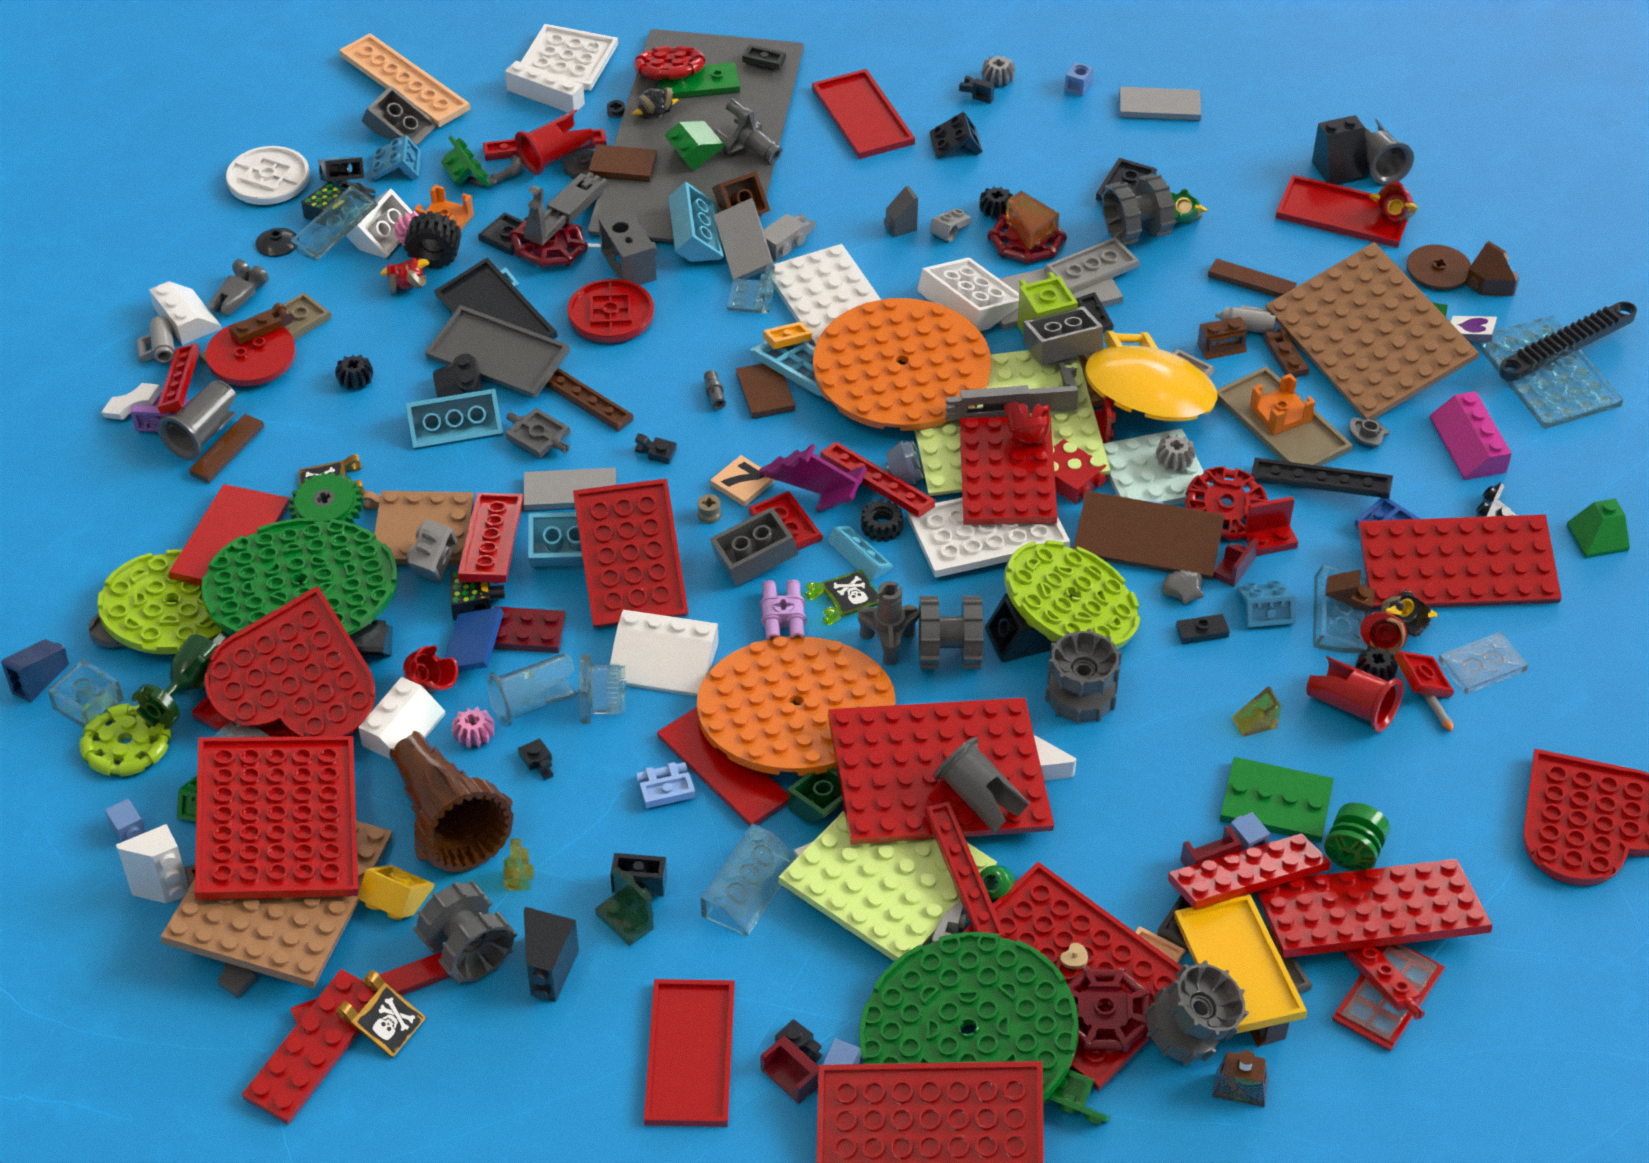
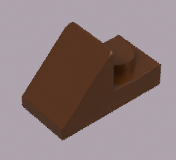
M1355 570L1328 576L1325 596L1369 613L1373 607L1374 589L1361 585V570Z

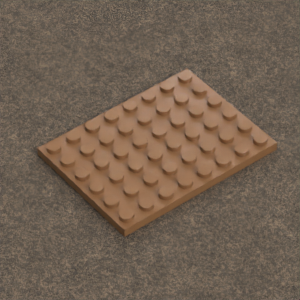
M1375 242L1266 304L1267 312H1271V315H1276L1275 321L1282 328L1287 329L1291 339L1365 420L1376 419L1479 358V352Z
M356 821L359 892L366 869L378 866L392 839V831ZM194 879L163 931L161 943L314 989L359 902V894L358 896L195 900Z

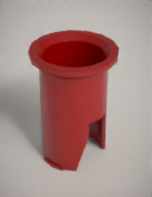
M577 109L571 110V112L528 133L524 131L516 133L515 146L525 167L532 174H542L544 166L593 143L594 135L592 128L569 131L575 125L573 115L577 112Z
M1326 656L1329 663L1327 675H1310L1306 688L1307 696L1371 722L1372 729L1378 733L1384 731L1390 725L1399 709L1403 696V682L1397 678L1391 679L1388 682Z

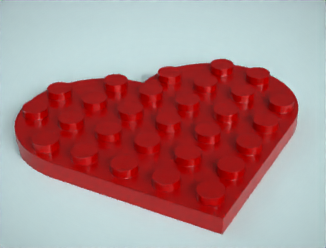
M319 586L312 588L225 639L211 655L207 672L205 673V688L208 698L218 713L225 719L236 725L252 728L269 726L282 720L285 726L299 737L350 736L359 729L358 727L370 715L375 702L376 691L372 673Z
M1534 749L1522 834L1523 845L1529 858L1540 870L1555 880L1586 886L1598 884L1614 877L1623 867L1627 855H1649V773L1623 766Z

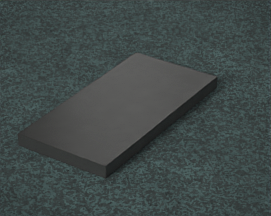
M460 305L425 351L427 358L444 365L452 364L454 359L461 354L475 356L482 379L536 399L570 352V347L563 342Z

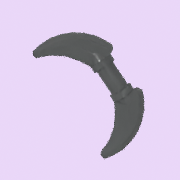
M513 155V161L509 168L507 167L499 173L491 174L487 178L491 185H496L503 179L517 175L522 169L521 159ZM469 176L467 178L473 184L486 186L476 177Z

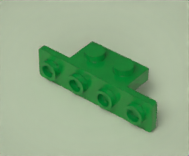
M450 135L448 139L454 148L445 155L441 163L453 181L460 186L473 173L479 181L489 187L491 185L487 179L489 175L481 168L482 165L474 158L475 155L467 148L468 145L461 138L456 139Z
M1070 1069L1058 1088L1043 1102L1049 1104L1050 1100L1060 1103L1059 1109L1071 1114H1075L1076 1110L1085 1113L1086 1120L1101 1125L1102 1121H1110L1111 1118L1108 1114L1086 1106L1095 1079Z

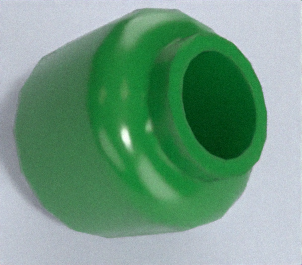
M988 866L980 873L990 899L1002 898L1009 893L1015 883L1013 873L1005 866Z

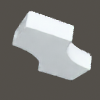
M141 383L135 390L126 395L112 397L101 413L104 418L124 420L131 413L133 405L152 406L162 392V389L157 384Z

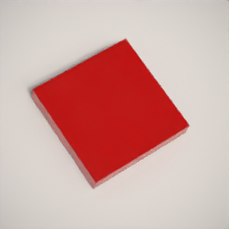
M1397 651L1393 656L1414 692L1450 698L1454 694L1453 688L1433 656L1405 651Z

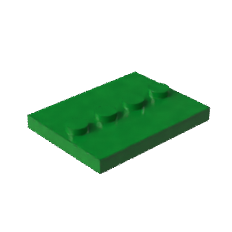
M1234 757L1220 821L1231 823L1236 817L1245 816L1253 812L1269 832L1287 836L1303 834L1308 840L1321 843L1334 778Z

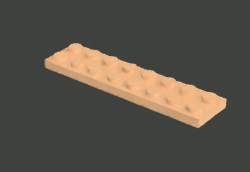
M371 33L339 50L340 57L386 90L392 85L430 116L438 127L471 110L469 102Z

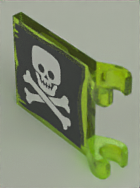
M862 570L821 583L809 582L806 585L808 591L805 592V595L809 600H813L824 593L834 606L824 610L826 617H823V621L826 625H832L842 617L857 613L862 607L878 606V592Z

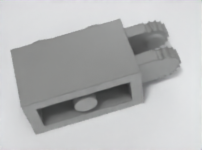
M787 213L765 228L763 231L772 259L777 261L799 245H802L806 241V236L815 229L816 222L812 219L806 221V216L801 213L795 217Z

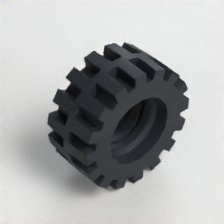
M879 499V502L874 500L872 504H866V508H863L861 514V529L866 537L869 536L871 540L877 539V542H881V540L888 542L889 538L894 540L896 535L899 536L901 534L903 512L901 507H898V504H891L890 500L884 502V499ZM887 519L889 521L885 523L876 522L875 520Z

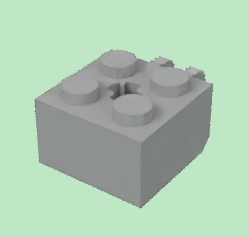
M426 519L423 525H419L416 532L417 541L414 546L409 548L406 559H408V564L415 575L441 583L458 539L452 528Z

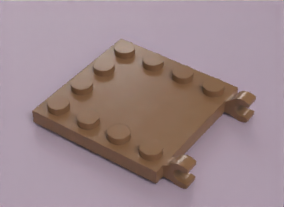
M364 491V509H378L374 533L376 539L389 547L395 558L396 565L409 566L408 559H406L408 550L417 541L416 532L419 525H423L425 520L429 519L454 530L458 543L448 566H460L473 512L474 492L381 491V495H377L372 491Z

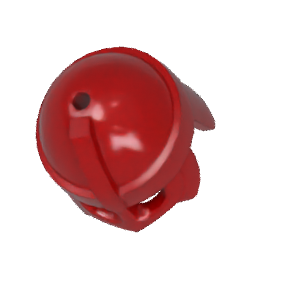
M1011 402L1003 405L1008 420L1009 432H1012L1018 441L1024 444H1040L1044 442L1050 429V405H1043L1041 407L1040 404H1037L1032 411L1031 417L1026 404Z
M436 645L419 648L409 654L403 663L404 678L423 686L428 693L452 687L458 676L456 660L453 657L439 659L435 654L437 651Z

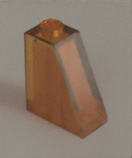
M1020 191L1007 200L1006 217L1027 248L1032 249L1058 230L1060 213L1025 192Z

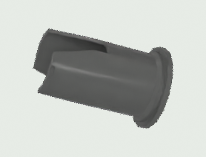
M1375 119L1378 131L1371 133L1369 129L1365 128L1366 161L1374 181L1381 185H1388L1392 181H1400L1409 173L1414 162V152L1409 145L1398 142Z
M220 380L213 381L173 416L166 415L161 418L157 428L159 436L167 448L185 460H194L199 457L202 450L201 446L236 414L235 412L228 411L237 396L232 387Z
M973 737L957 748L938 767L933 778L935 780H945L989 827L994 835L998 833V829L1006 821L998 805L1019 816L1028 807L1030 801H1027L978 749L979 739Z

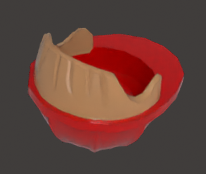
M1385 612L1371 613L1362 620L1360 625V635L1364 642L1372 649L1379 646L1380 650L1388 649L1389 654H1394L1405 646L1408 637L1406 625L1400 618Z

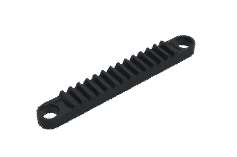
M1627 301L1618 302L1610 307L1605 306L1602 311L1599 309L1595 314L1591 313L1589 317L1585 316L1583 320L1578 319L1576 324L1572 322L1570 327L1566 325L1563 330L1560 328L1557 333L1552 332L1550 337L1546 335L1543 340L1540 338L1537 343L1532 342L1531 346L1526 345L1524 350L1520 348L1516 354L1501 362L1499 369L1500 377L1507 381L1519 380L1632 323L1637 313V307ZM1620 311H1626L1630 314H1623ZM1506 368H1513L1516 371L1511 372L1506 370Z

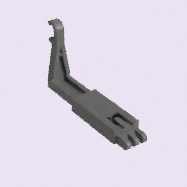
M591 172L587 175L580 173L547 204L545 212L543 209V189L533 185L528 191L533 194V200L528 204L530 210L524 238L543 246L565 224L570 225L602 194L603 189L608 184V180L604 178L601 180V177L597 175L594 177V174Z
M1073 358L1059 361V371L1063 387L1029 389L1028 385L960 390V396H952L945 399L946 420L1006 417L1003 405L1011 402L1026 404L1029 414L1032 413L1037 404H1040L1041 407L1043 405H1050V411L1078 409V388L1073 378L1076 376V368L1065 367V365L1073 364Z

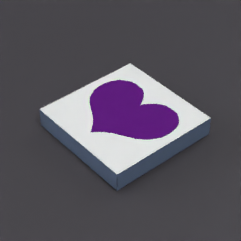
M1453 316L1451 323L1469 342H1492L1497 326V317Z

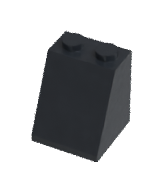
M1356 115L1318 123L1312 163L1327 183L1340 185L1367 179L1365 127Z
M1005 593L985 625V629L1001 662H1008L1050 651L1051 643H1056L1050 641L1044 634L1027 624L1026 620L1014 607L1008 593Z
M525 907V946L530 993L540 1000L556 1002L579 952L576 920Z

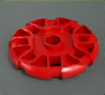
M669 45L652 48L651 51L646 50L640 53L635 58L634 69L638 74L649 79L686 78L688 74L694 75L704 67L705 57L699 50L688 46L677 45L676 48H670Z
M1219 466L1204 470L1202 475H1197L1193 478L1186 489L1185 495L1187 499L1184 503L1185 508L1224 514L1223 524L1228 525V529L1222 528L1221 538H1227L1226 541H1236L1246 538V534H1248L1245 525L1242 523V520L1247 518L1248 506L1257 502L1268 501L1262 485H1258L1252 475L1238 468L1233 470L1226 469V466ZM1207 482L1213 483L1214 485L1210 487L1207 484ZM1248 487L1250 491L1246 493L1243 488ZM1199 496L1204 497L1203 500H1199L1196 498ZM1227 498L1233 504L1226 506L1221 503V499Z

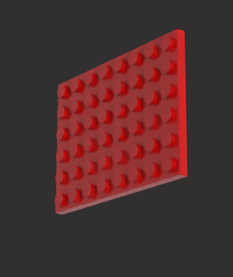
M1025 698L828 710V720L850 845L935 839L924 810L925 807L950 801L964 837L993 835L989 827L945 780H935L933 778L938 767L957 748L973 737L979 739L978 749L1027 801H1030L1028 807L1019 816L998 805L1006 821L998 829V833L994 835L1053 831L1054 821Z
M353 736L198 738L195 900L358 896Z
M1039 861L1014 883L1013 888L1008 894L998 898L993 903L1006 935L1005 939L1015 942L1017 940L1022 941L1041 952L1059 969L1066 983H1069L1082 972V969L1064 967L1060 962L1061 954L1068 951L1072 943H1079L1085 947L1088 955L1086 967L1088 966L1090 969H1119L1122 967L1145 989H1150L1153 996L1162 987L1167 989L1177 979L1175 974L1182 968L1173 959ZM971 924L963 932H973ZM1096 980L1099 982H1113V980ZM1084 983L1076 991L1079 993L1083 991L1084 993L1088 989V984ZM1123 983L1120 985L1122 987L1121 990L1126 994L1127 992L1133 993ZM1140 1003L1133 1004V1013L1141 1015ZM1102 1004V1007L1099 1008L1103 1012L1112 1010L1108 1008L1107 1004ZM1079 1022V1029L1088 1036L1089 1032ZM1130 1023L1127 1026L1126 1030L1123 1032L1124 1036L1131 1032L1136 1026ZM1145 1033L1125 1053L1109 1050H1091L1087 1052L1078 1043L1070 1070L1095 1079L1093 1088L1099 1092L1151 1037H1147V1033ZM1097 1034L1096 1039H1115V1036Z

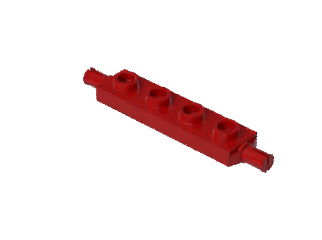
M1376 947L1342 951L1396 1010H1408L1416 1020L1424 1016L1425 1012L1417 1005L1420 1002L1421 994Z

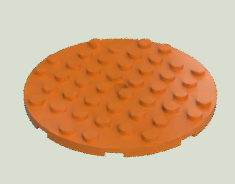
M887 298L854 307L833 320L824 329L816 343L813 354V372L816 384L824 398L828 402L831 401L838 407V411L848 418L879 429H884V426L900 428V431L928 429L950 422L946 420L945 399L947 397L960 396V390L987 388L991 372V355L988 344L981 332L968 319L956 311L941 304L924 300ZM901 359V362H906L907 364L901 365L898 362Z
M780 636L770 640L753 642L718 662L708 672L699 688L697 716L700 728L709 743L715 749L719 748L725 752L727 758L731 761L763 773L780 775V771L798 772V776H804L807 773L816 772V774L825 773L830 768L837 770L828 720L829 709L896 705L893 685L886 672L877 662L863 652L835 640L816 637L801 638L799 636L790 638ZM795 700V703H800V705L793 704V701Z

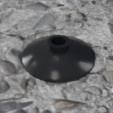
M272 228L258 236L256 248L261 254L268 257L285 256L297 248L298 236L294 231L287 228Z

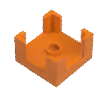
M434 185L430 190L432 204L424 212L421 204H418L414 209L417 214L422 212L427 214V211H432L433 213L440 212L443 216L448 215L449 219L454 220L456 225L460 227V231L474 216L471 195L462 194L463 205L446 200L444 187Z
M1292 374L1281 378L1280 387L1277 391L1262 396V384L1252 389L1250 407L1273 435L1312 421L1315 401L1311 396H1307V401L1304 405L1295 394L1297 380Z

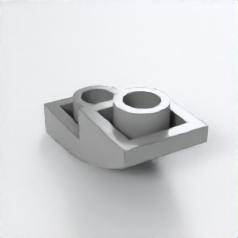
M960 901L941 919L934 932L932 942L938 941V937L959 933L960 929H965L967 915L963 913L964 907Z

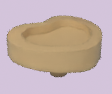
M1072 943L1069 946V950L1061 954L1060 962L1064 967L1082 969L1087 965V951L1079 943Z

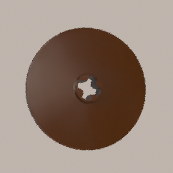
M1437 244L1425 245L1415 249L1407 260L1409 275L1419 284L1436 290H1451L1464 285L1467 281L1469 267L1471 266L1469 259L1462 252L1449 246Z

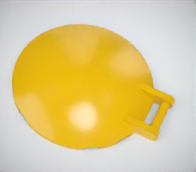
M1106 331L1104 342L1108 348L1095 352L1087 361L1085 375L1090 386L1101 397L1106 398L1108 396L1115 401V406L1130 413L1134 409L1144 412L1145 417L1151 419L1189 421L1197 419L1199 414L1207 415L1210 413L1217 401V390L1210 378L1187 360L1158 349L1148 332L1121 334L1114 331ZM1121 342H1125V343H1139L1140 346H1135V345H1124V346H1123V345L1121 344Z

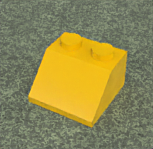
M391 864L369 868L365 871L358 892V899L365 902V906L370 909H381L387 912L388 917L402 920V918L415 914L433 890L435 884Z

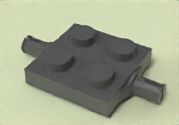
M538 408L521 417L512 411L507 414L506 419L513 422L514 426L506 432V439L540 459L553 448H557L564 454L566 451H569L570 445L562 442V440L570 434V427Z

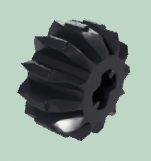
M995 186L992 189L986 188L985 192H982L980 196V211L986 217L991 216V219L998 218L1001 214L1007 215L1012 213L1014 209L1013 194L1010 193L1009 189H1003L1002 186L1000 188Z
M353 354L351 357L344 356L343 360L337 361V367H335L338 383L340 386H345L347 390L350 388L357 390L358 387L365 388L366 384L371 383L374 374L371 362L368 358H363L362 354L357 357Z
M1368 646L1365 651H1361L1358 655L1355 668L1389 682L1395 678L1398 665L1393 657L1395 654H1389L1388 649L1380 650L1379 646L1372 649Z

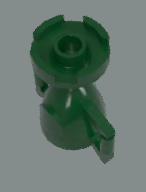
M221 632L213 641L197 634L188 636L173 659L170 669L171 684L165 690L151 684H144L133 694L132 701L137 700L140 706L136 710L137 713L154 727L157 723L165 725V730L172 728L180 718V710L172 697L178 690L190 691L197 689L201 692L205 688V673L207 672L210 657L226 637Z

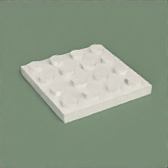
M544 24L521 62L581 83L584 90L591 91L618 46V38Z

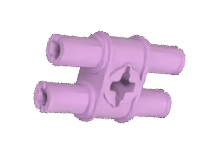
M768 580L763 582V598L760 601V608L762 609L761 623L765 627L766 640L780 637V628L788 627L790 638L799 636L804 638V625L807 618L804 614L805 600L801 596L800 582L798 580L786 582L787 596H777L776 583L774 581Z

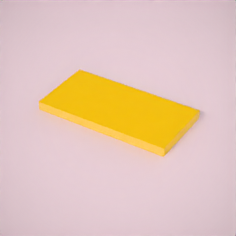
M1251 895L1236 897L1196 910L1190 907L1175 911V921L1195 964H1202L1207 960L1209 965L1218 967L1223 971L1229 970V975L1239 988L1245 990L1243 993L1245 1010L1249 1014L1237 1026L1239 1031L1235 1034L1307 1017V1010Z

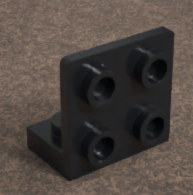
M964 111L953 116L943 124L936 126L929 132L935 155L938 159L962 145H965L968 151L972 150L976 156L983 152L976 126Z

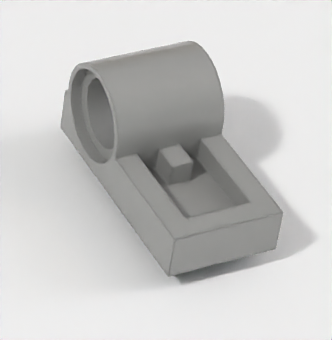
M952 209L932 218L930 233L951 242L955 238L958 229L970 224L971 217L964 214V211L960 209Z

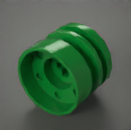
M1355 802L1343 805L1339 809L1333 827H1331L1329 835H1327L1324 850L1326 855L1335 864L1350 871L1373 868L1389 834V822L1380 811L1369 805Z

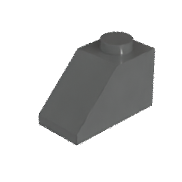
M910 186L904 187L886 208L884 226L894 237L917 231L918 197Z

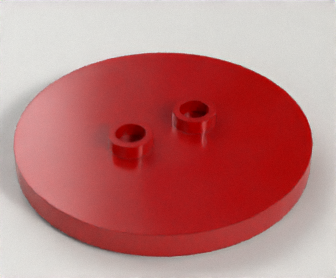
M622 279L598 280L581 287L572 295L567 306L568 321L573 330L586 339L602 343L622 342L640 335L650 326L654 317V303L648 291L636 283Z
M227 326L212 337L206 348L207 364L212 374L226 383L239 386L259 385L278 378L290 368L296 356L294 339L291 333L284 327L240 345L230 334L229 326Z

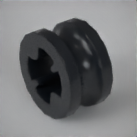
M620 100L610 101L607 104L608 116L612 118L623 117L625 104Z

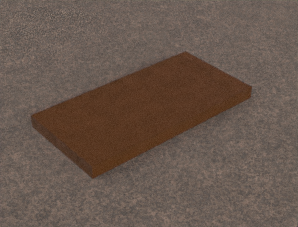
M1086 491L1073 549H1076L1077 546L1107 562L1169 573L1189 570L1201 574L1202 579L1213 580L1225 515Z

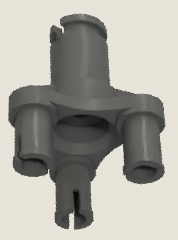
M735 99L730 100L726 105V110L738 118H734V122L738 124L735 133L729 138L718 128L713 131L724 143L723 151L731 155L740 150L750 148L764 160H767L768 163L773 164L776 162L783 151L781 146L777 145L776 142L762 132V124L754 119L755 113L751 109L745 108Z
M893 581L883 582L878 587L877 608L867 606L862 607L858 611L860 637L871 639L875 633L877 634L883 649V663L887 666H890V659H892V666L898 663V650L901 646L902 635L907 638L915 636L916 622L919 619L917 607L913 605L902 606V587L897 589L898 583Z

